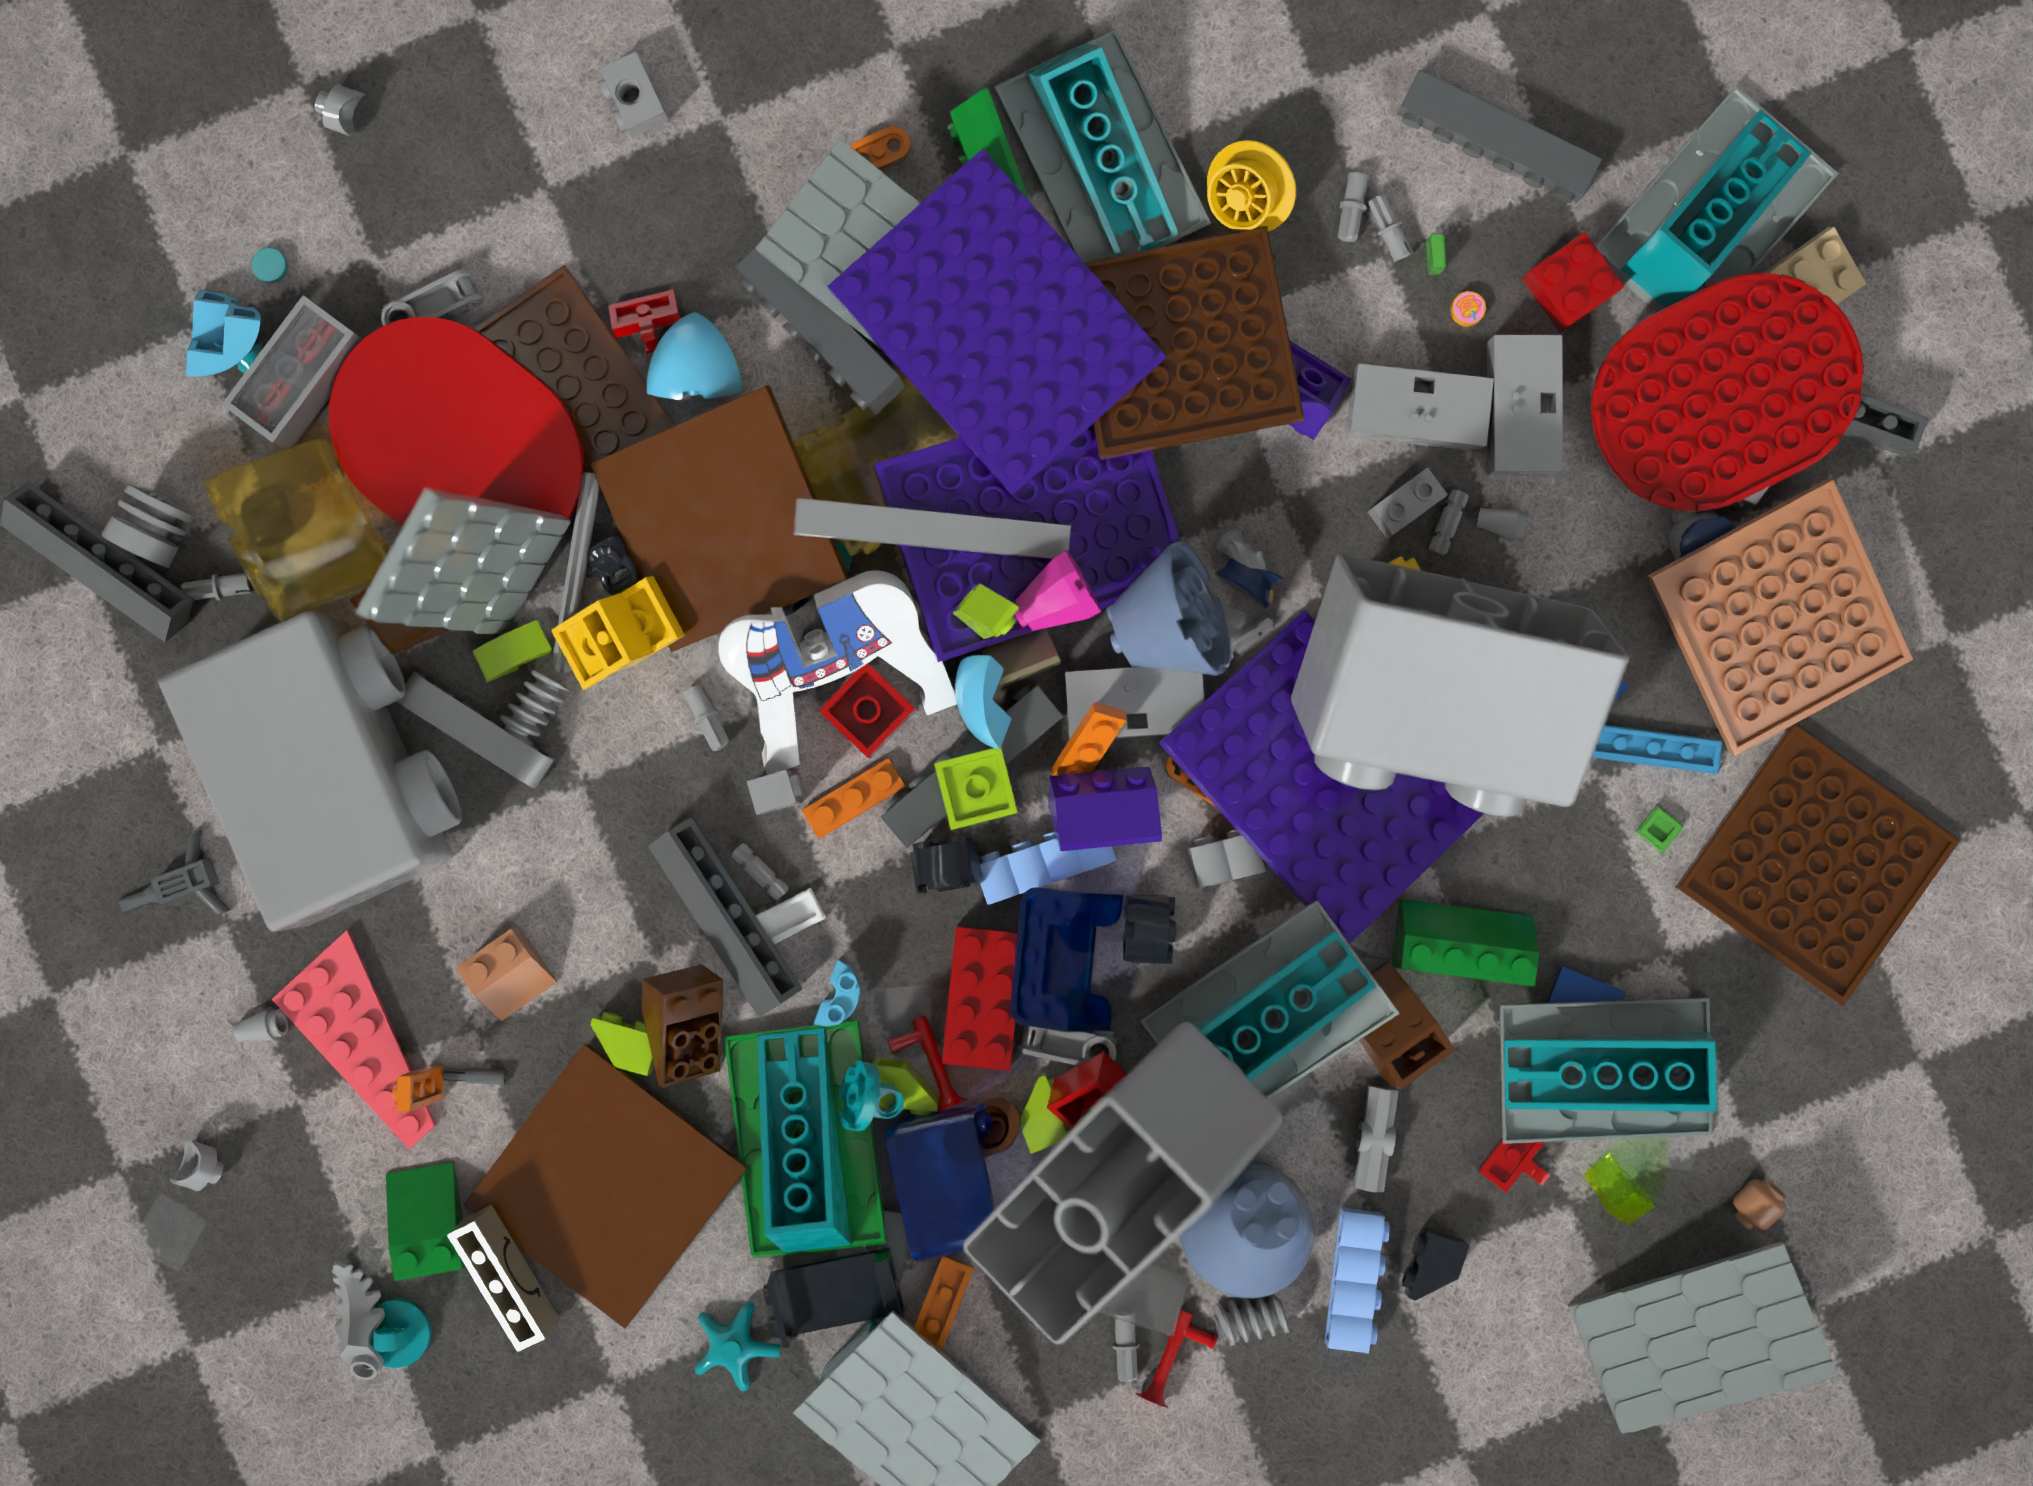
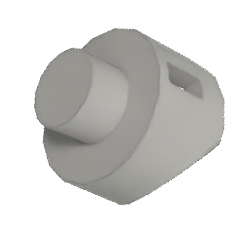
M336 84L330 92L320 91L316 98L315 111L323 114L324 127L352 137L357 132L353 124L354 109L365 94Z
M192 1139L185 1140L183 1142L184 1156L178 1171L170 1178V1182L194 1191L202 1190L207 1183H217L223 1172V1163L217 1161L218 1154L216 1148Z

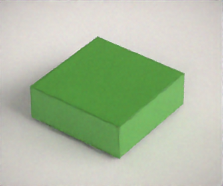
M1431 234L1426 241L1428 275L1440 274L1447 266L1445 236L1443 234Z
M1655 805L1635 832L1658 851L1664 853L1684 826L1660 806Z

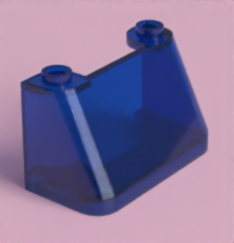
M1040 887L1030 888L1024 893L1020 905L1010 1005L1012 1017L1018 1024L1062 1032L1110 1030L1111 1005L1104 996L1090 993L1097 926L1108 927L1117 923L1122 912V894Z
M984 1103L945 1109L938 1112L933 1111L927 1115H912L890 1125L887 1129L886 1145L909 1250L915 1261L930 1260L964 1252L965 1240L996 1209L981 1144L992 1129L991 1117L986 1112Z

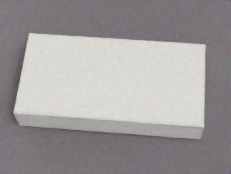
M812 888L756 915L774 944L826 918Z

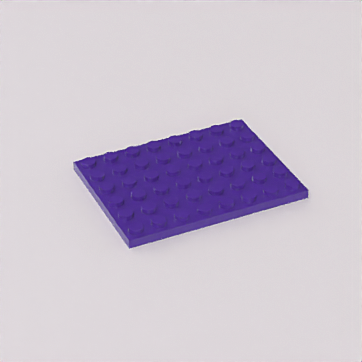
M984 149L980 150L827 286V289L1012 496L1167 358Z
M1094 423L1013 496L960 437L872 465L886 507L1070 525L1069 553L1081 570L1084 580L1091 587L1101 609L1114 603L1169 545L1180 542L1152 451L1100 460ZM898 545L931 647L936 655L937 663L1033 632L1029 625L1023 628L1017 619L1005 635L1000 634L998 637L993 636L983 639L955 616L953 611L973 586L982 584L1017 606L1015 600L1051 562V559Z
M1304 610L1164 737L1159 744L1306 907L1317 900L1350 944L1484 813L1469 808L1454 799L1446 790L1445 782L1396 773L1393 784L1386 789L1370 790L1344 784L1320 770L1315 763V754L1310 748L1291 702L1292 692L1315 624V620Z

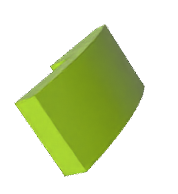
M535 620L487 642L473 650L472 653L486 682L517 671L520 665L550 654L552 649L538 620Z

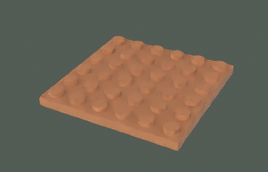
M1826 479L1647 576L1728 752L1734 756L1913 660L1833 479Z

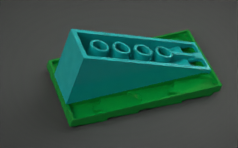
M855 1020L831 1026L815 1025L724 1037L739 1159L748 1165L741 1178L751 1256L755 1259L887 1244L872 1120L865 1130L859 1132L845 1129L839 1119V1112L845 1113V1101L839 1100V1093L847 1069L850 1066L857 1067L856 1061L858 1060L864 1061L859 1022Z

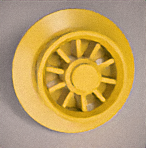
M1237 141L1223 148L1215 156L1209 167L1207 176L1208 203L1214 216L1228 228L1244 231L1267 226L1269 232L1284 223L1291 214L1296 200L1295 178L1287 161L1272 147L1258 141Z

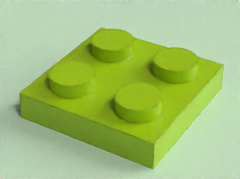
M992 748L934 763L951 830L1018 813L1001 748Z

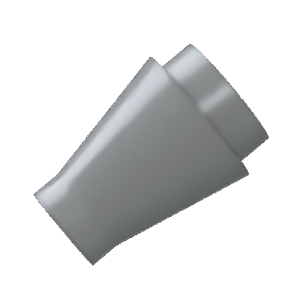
M1480 508L1476 528L1485 529L1514 541V538L1523 539L1528 513L1521 512V508Z
M272 1007L243 1021L235 1022L233 1025V1035L238 1042L278 1041L281 1036L286 1035L288 1032L286 1015L281 1009L275 1010Z

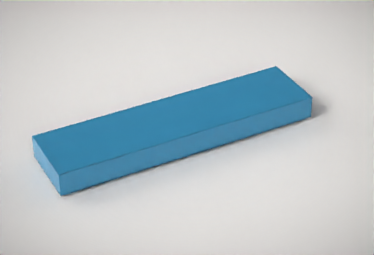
M1604 725L1592 758L1719 774L1723 740Z

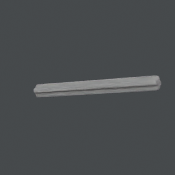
M585 472L582 475L581 491L578 498L558 625L580 612L588 564V552L591 545L600 489L595 473ZM556 640L551 668L555 672L568 673L571 670V666Z

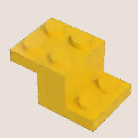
M653 575L642 579L622 593L597 600L551 630L583 690L591 688L616 672L643 662L685 636Z

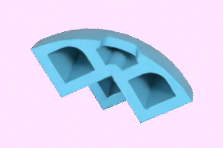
M199 289L194 299L192 340L187 349L186 376L214 375L230 369L239 363L249 353L257 339L261 321L259 312L254 307L238 306V299Z
M696 312L684 316L674 323L659 341L649 365L647 394L669 399H682L683 396L689 394L703 395L704 399H711L743 392L739 369L727 341L720 331L704 316Z
M970 656L960 662L957 670L955 695L958 710L967 728L980 742L1000 749L1012 720L992 700L1004 668L992 656Z

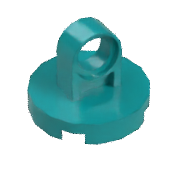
M858 1060L856 1061L857 1067L850 1066L842 1081L839 1100L845 1101V1113L839 1112V1119L845 1129L860 1132L867 1128L873 1116L879 1118H893L897 1116L904 1107V1098L895 1085L880 1082L876 1065L871 1062ZM890 1093L895 1095V1101L890 1107H879L881 1097Z
M402 1298L386 1300L375 1307L383 1308L385 1312L384 1319L371 1337V1346L382 1356L384 1360L383 1366L396 1369L409 1366L420 1359L429 1347L432 1336L428 1315L412 1300Z

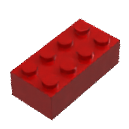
M956 926L942 1064L1010 1071L1024 932Z

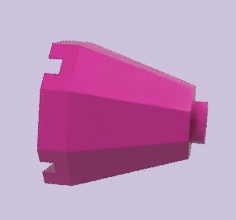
M1068 550L1055 556L1015 600L1019 607L1015 612L1016 618L1023 628L1029 625L1032 631L1089 619L1102 610L1091 587L1084 580L1081 570Z

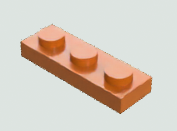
M1094 702L1052 766L1051 776L1066 773L1093 772L1126 722L1125 711Z
M887 758L801 811L818 839H821L904 789L906 785L891 760Z
M429 1065L397 1076V1081H395L392 1090L393 1100L397 1102V1111L411 1112L443 1100L444 1065Z
M942 1254L914 1325V1329L940 1351L943 1349L974 1270L973 1265Z

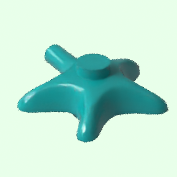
M753 1302L745 1303L736 1317L727 1325L718 1324L705 1312L699 1314V1324L709 1339V1348L696 1364V1374L702 1375L714 1366L721 1365L730 1372L738 1389L747 1391L750 1388L748 1361L758 1356L780 1358L781 1344L761 1343L754 1340L750 1334L751 1320L755 1312Z

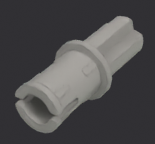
M1350 172L1347 176L1348 181L1344 201L1340 202L1339 206L1342 209L1337 236L1345 242H1355L1358 238L1362 212H1365L1367 208L1364 205L1369 181V176L1366 174Z
M1381 194L1372 198L1369 201V207L1381 230L1377 234L1382 236L1386 242L1394 263L1413 254L1414 251L1401 227L1403 222H1397L1386 196Z
M249 572L228 576L213 574L212 579L185 582L180 586L181 591L194 600L215 597L217 601H221L223 597L252 594L253 592Z
M698 684L685 690L682 694L696 718L693 722L695 725L700 726L711 750L717 751L726 747L729 744V739L717 717L719 711L713 709L703 689V685Z
M1132 1311L1115 1312L1113 1317L1115 1320L1116 1343L1112 1345L1113 1349L1116 1350L1118 1380L1120 1382H1133L1138 1378L1136 1349L1140 1347L1139 1343L1136 1342L1135 1313Z

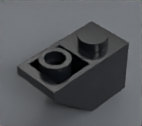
M1425 1228L1423 1235L1418 1234L1413 1244L1412 1254L1416 1255L1412 1268H1406L1402 1278V1287H1405L1404 1293L1409 1299L1416 1301L1458 1280L1470 1246L1464 1240Z

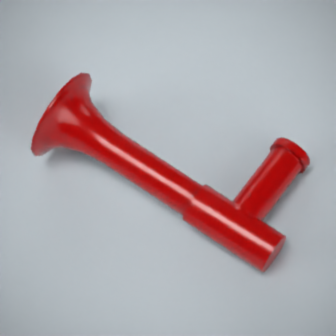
M926 1015L912 1020L915 1031L892 1040H887L892 1054L917 1043L921 1044L940 1094V1104L935 1112L948 1109L968 1100V1098H962L955 1092L948 1079Z
M1179 1309L1167 1340V1346L1151 1384L1146 1390L1135 1394L1149 1402L1168 1408L1164 1401V1388L1184 1338H1189L1213 1349L1218 1335L1190 1325L1193 1314Z

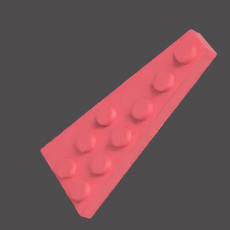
M349 929L272 998V1001L406 1147L411 1149L437 1124L428 1105L411 1112L397 1111V1102H394L392 1096L393 1085L397 1081V1076L411 1072V1066L402 1051L395 1030L378 992L373 986L366 970L367 967L356 948L354 938Z

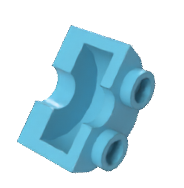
M842 958L837 960L829 981L835 987V997L822 1001L814 1022L815 1025L831 1026L840 1024L851 1016L860 1002L862 985L859 975L852 964Z

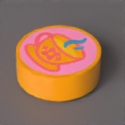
M1462 292L1451 304V316L1461 326H1474L1485 315V301L1476 292Z

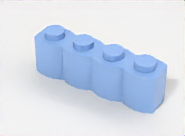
M1055 831L1043 835L1045 842L1032 846L1031 840H1027L1011 846L1013 853L1001 857L998 851L979 857L983 883L980 884L987 904L989 905L1117 861L1113 848L1110 846L1060 851Z
M1340 1208L1325 1333L1327 1348L1369 1353L1370 1344H1376L1378 1327L1377 1324L1373 1323L1374 1310H1380L1382 1298L1381 1290L1377 1289L1378 1276H1384L1386 1264L1385 1256L1381 1255L1382 1242H1388L1390 1230L1389 1222L1385 1221V1216L1381 1212Z

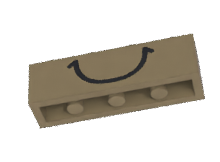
M489 1205L465 1217L447 1236L517 1351H520L545 1339L558 1324L560 1318L493 1206Z

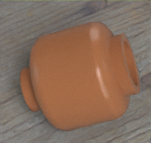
M1766 1178L1763 1181L1752 1179L1734 1197L1733 1204L1738 1211L1735 1217L1748 1229L1754 1226L1761 1230H1767L1786 1211L1784 1203L1786 1196L1770 1180Z

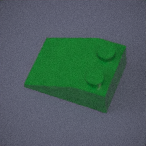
M454 1161L386 1173L388 1247L394 1281L463 1269L466 1265L447 1236L463 1220Z

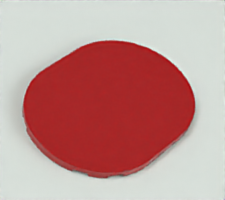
M1748 273L1724 279L1645 318L1629 329L1614 344L1601 364L1592 391L1591 423L1596 445L1613 475L1627 489L1650 503L1679 511H1705L1729 506L1806 469L1827 455L1838 444L1839 439L1843 436L1851 421H1853L1861 400L1864 364L1860 344L1850 321L1840 307L1830 297L1806 284L1805 281L1783 274Z
M412 317L389 323L366 336L355 346L340 367L333 384L329 402V429L337 459L343 471L359 492L402 527L406 524L425 488L560 514L567 519H570L578 503L583 475L584 453L581 438L578 436L570 411L560 397L545 382L481 332L468 325L443 318Z

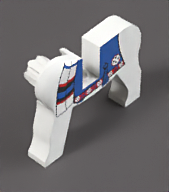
M867 571L815 594L816 606L827 632L824 633L821 629L810 631L804 636V641L799 642L800 649L782 607L771 608L772 615H746L739 617L728 624L723 630L718 643L720 660L727 672L752 691L757 698L760 730L765 740L762 758L767 775L800 765L793 692L817 687L839 679L866 665L877 656L921 686L919 694L927 715L957 704L955 690L944 662L937 663L929 638L919 626L918 615L911 593L898 577L885 571Z

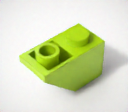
M982 584L973 586L953 611V614L979 636L986 639L993 636L998 637L1000 634L1005 635L1017 619L1013 615L1019 607Z
M605 1011L602 1016L597 1015L593 1017L591 1026L614 1067L646 1076L652 1073L654 1062L645 1022L636 1021L635 1025L622 1022L623 1016Z
M873 1059L872 1063L877 1067L880 1082L895 1085L903 1095V1109H910V1112L916 1115H928L931 1111H937L938 1094L908 1060ZM890 1093L881 1097L879 1107H890L895 1101V1095Z
M1046 1072L1038 1075L1020 1114V1126L1031 1154L1059 1144L1068 1135L1067 1131L1071 1130L1047 1109L1055 1078L1048 1079Z

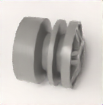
M127 484L124 492L138 500L136 504H132L120 499L118 505L130 513L129 518L124 519L118 516H111L101 536L127 551L169 568L179 547L167 539L169 532L186 536L188 531L174 524L176 519H180L192 524L195 516L189 513L179 502L150 488Z

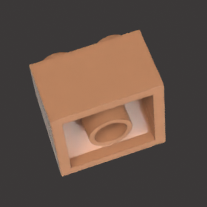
M519 926L509 929L455 968L473 995L501 1021L558 982Z

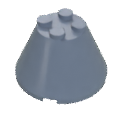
M1176 542L1169 545L1114 603L1107 605V614L1115 632L1110 636L1112 646L1116 653H1124L1131 667L1137 666L1219 675L1225 672L1223 667L1230 665V637L1219 597L1212 599L1205 582L1211 578L1200 558L1187 544Z
M1250 1160L1211 1206L1180 1234V1241L1184 1254L1194 1271L1202 1279L1204 1278L1210 1284L1220 1289V1292L1239 1298H1260L1282 1290L1300 1275L1312 1252L1314 1224L1309 1205L1297 1185L1278 1169L1262 1162Z

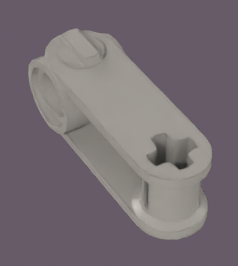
M460 269L402 298L399 297L383 305V309L380 311L382 315L381 321L383 326L395 322L399 316L404 314L409 315V318L435 317L451 320L482 304L484 298L481 294H477L471 283L469 269Z
M1021 1017L1023 1029L1019 1045H1015L1014 1051L1079 1066L1092 1058L1089 1050L1094 1044L1103 1043L1109 1049L1108 1056L1115 1061L1118 1038L1113 1037L1114 1032L1094 1028L1093 1032ZM1036 1030L1034 1042L1030 1044L1032 1031Z

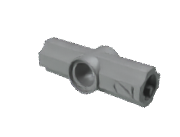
M1368 1085L1363 1121H1360L1358 1129H1362L1360 1140L1356 1141L1358 1159L1354 1187L1357 1189L1376 1193L1384 1192L1389 1156H1392L1396 1141L1394 1119L1397 1109V1089Z

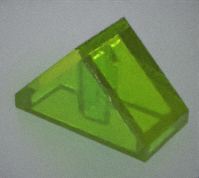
M1611 1153L1584 1173V1177L1607 1213L1628 1226L1632 1225L1656 1206L1655 1202Z

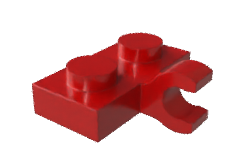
M674 289L608 305L615 338L640 332L646 354L654 352L658 345L655 329L672 325L681 319Z
M1502 1137L1477 1171L1506 1193L1522 1172L1543 1186L1550 1177V1174L1531 1160L1545 1142L1503 1144Z

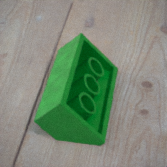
M988 88L980 90L950 111L951 123L946 125L952 143H959L963 155L958 156L960 165L962 167L980 150L984 149L1029 200Z
M1400 899L1391 963L1393 967L1411 971L1535 986L1539 948L1533 916Z

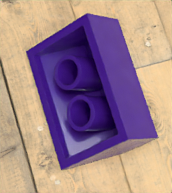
M1290 341L1304 421L1289 425L1298 433L1314 440L1352 379Z
M1150 766L1049 776L1048 809L1060 851L1162 841L1157 787Z

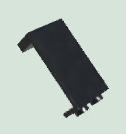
M890 1247L771 1271L767 1284L763 1286L765 1302L767 1306L772 1305L774 1316L771 1318L772 1330L775 1337L780 1336L782 1348L790 1346L792 1335L886 1317L892 1310L903 1319L905 1315V1307Z

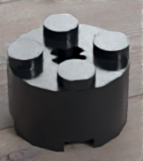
M966 835L946 838L947 844L944 845L933 843V841L913 844V851L910 852L916 894L927 893L926 887H928V890L936 889L938 892L971 887V879L973 883H983L977 842H973L971 837L966 838Z
M1140 894L1126 895L1123 960L1131 963L1172 964L1173 944H1169V942H1175L1176 921H1172L1170 916L1175 914V897Z

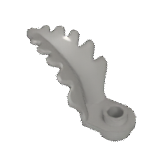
M335 1261L332 1273L336 1276L333 1277V1281L339 1285L335 1287V1293L342 1298V1300L336 1303V1310L342 1315V1318L336 1322L334 1328L341 1341L339 1355L350 1366L349 1370L352 1375L364 1380L373 1379L382 1370L384 1365L382 1356L371 1346V1337L385 1316L383 1308L374 1307L379 1301L381 1293L379 1290L367 1291L372 1285L373 1279L371 1277L362 1279L364 1274L362 1269L353 1271L354 1266L352 1264L345 1265L340 1261Z

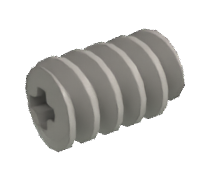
M532 670L531 673L537 682L525 681L523 683L529 693L517 692L515 694L521 702L520 706L508 704V708L513 713V716L510 717L502 714L500 716L506 725L504 727L505 730L529 746L534 745L528 736L529 734L534 736L541 735V730L536 724H549V719L544 712L556 714L557 709L552 701L559 703L565 701L560 690L571 692L568 687L552 676L536 670Z
M1275 1293L1267 1296V1303H1265L1262 1297L1254 1298V1306L1251 1305L1247 1298H1242L1240 1309L1233 1300L1228 1301L1227 1312H1225L1220 1303L1215 1304L1214 1320L1222 1348L1224 1337H1227L1232 1345H1236L1237 1334H1240L1245 1342H1249L1250 1331H1254L1258 1339H1263L1264 1328H1267L1272 1336H1276L1277 1325H1280L1285 1333H1289L1283 1303L1277 1298Z

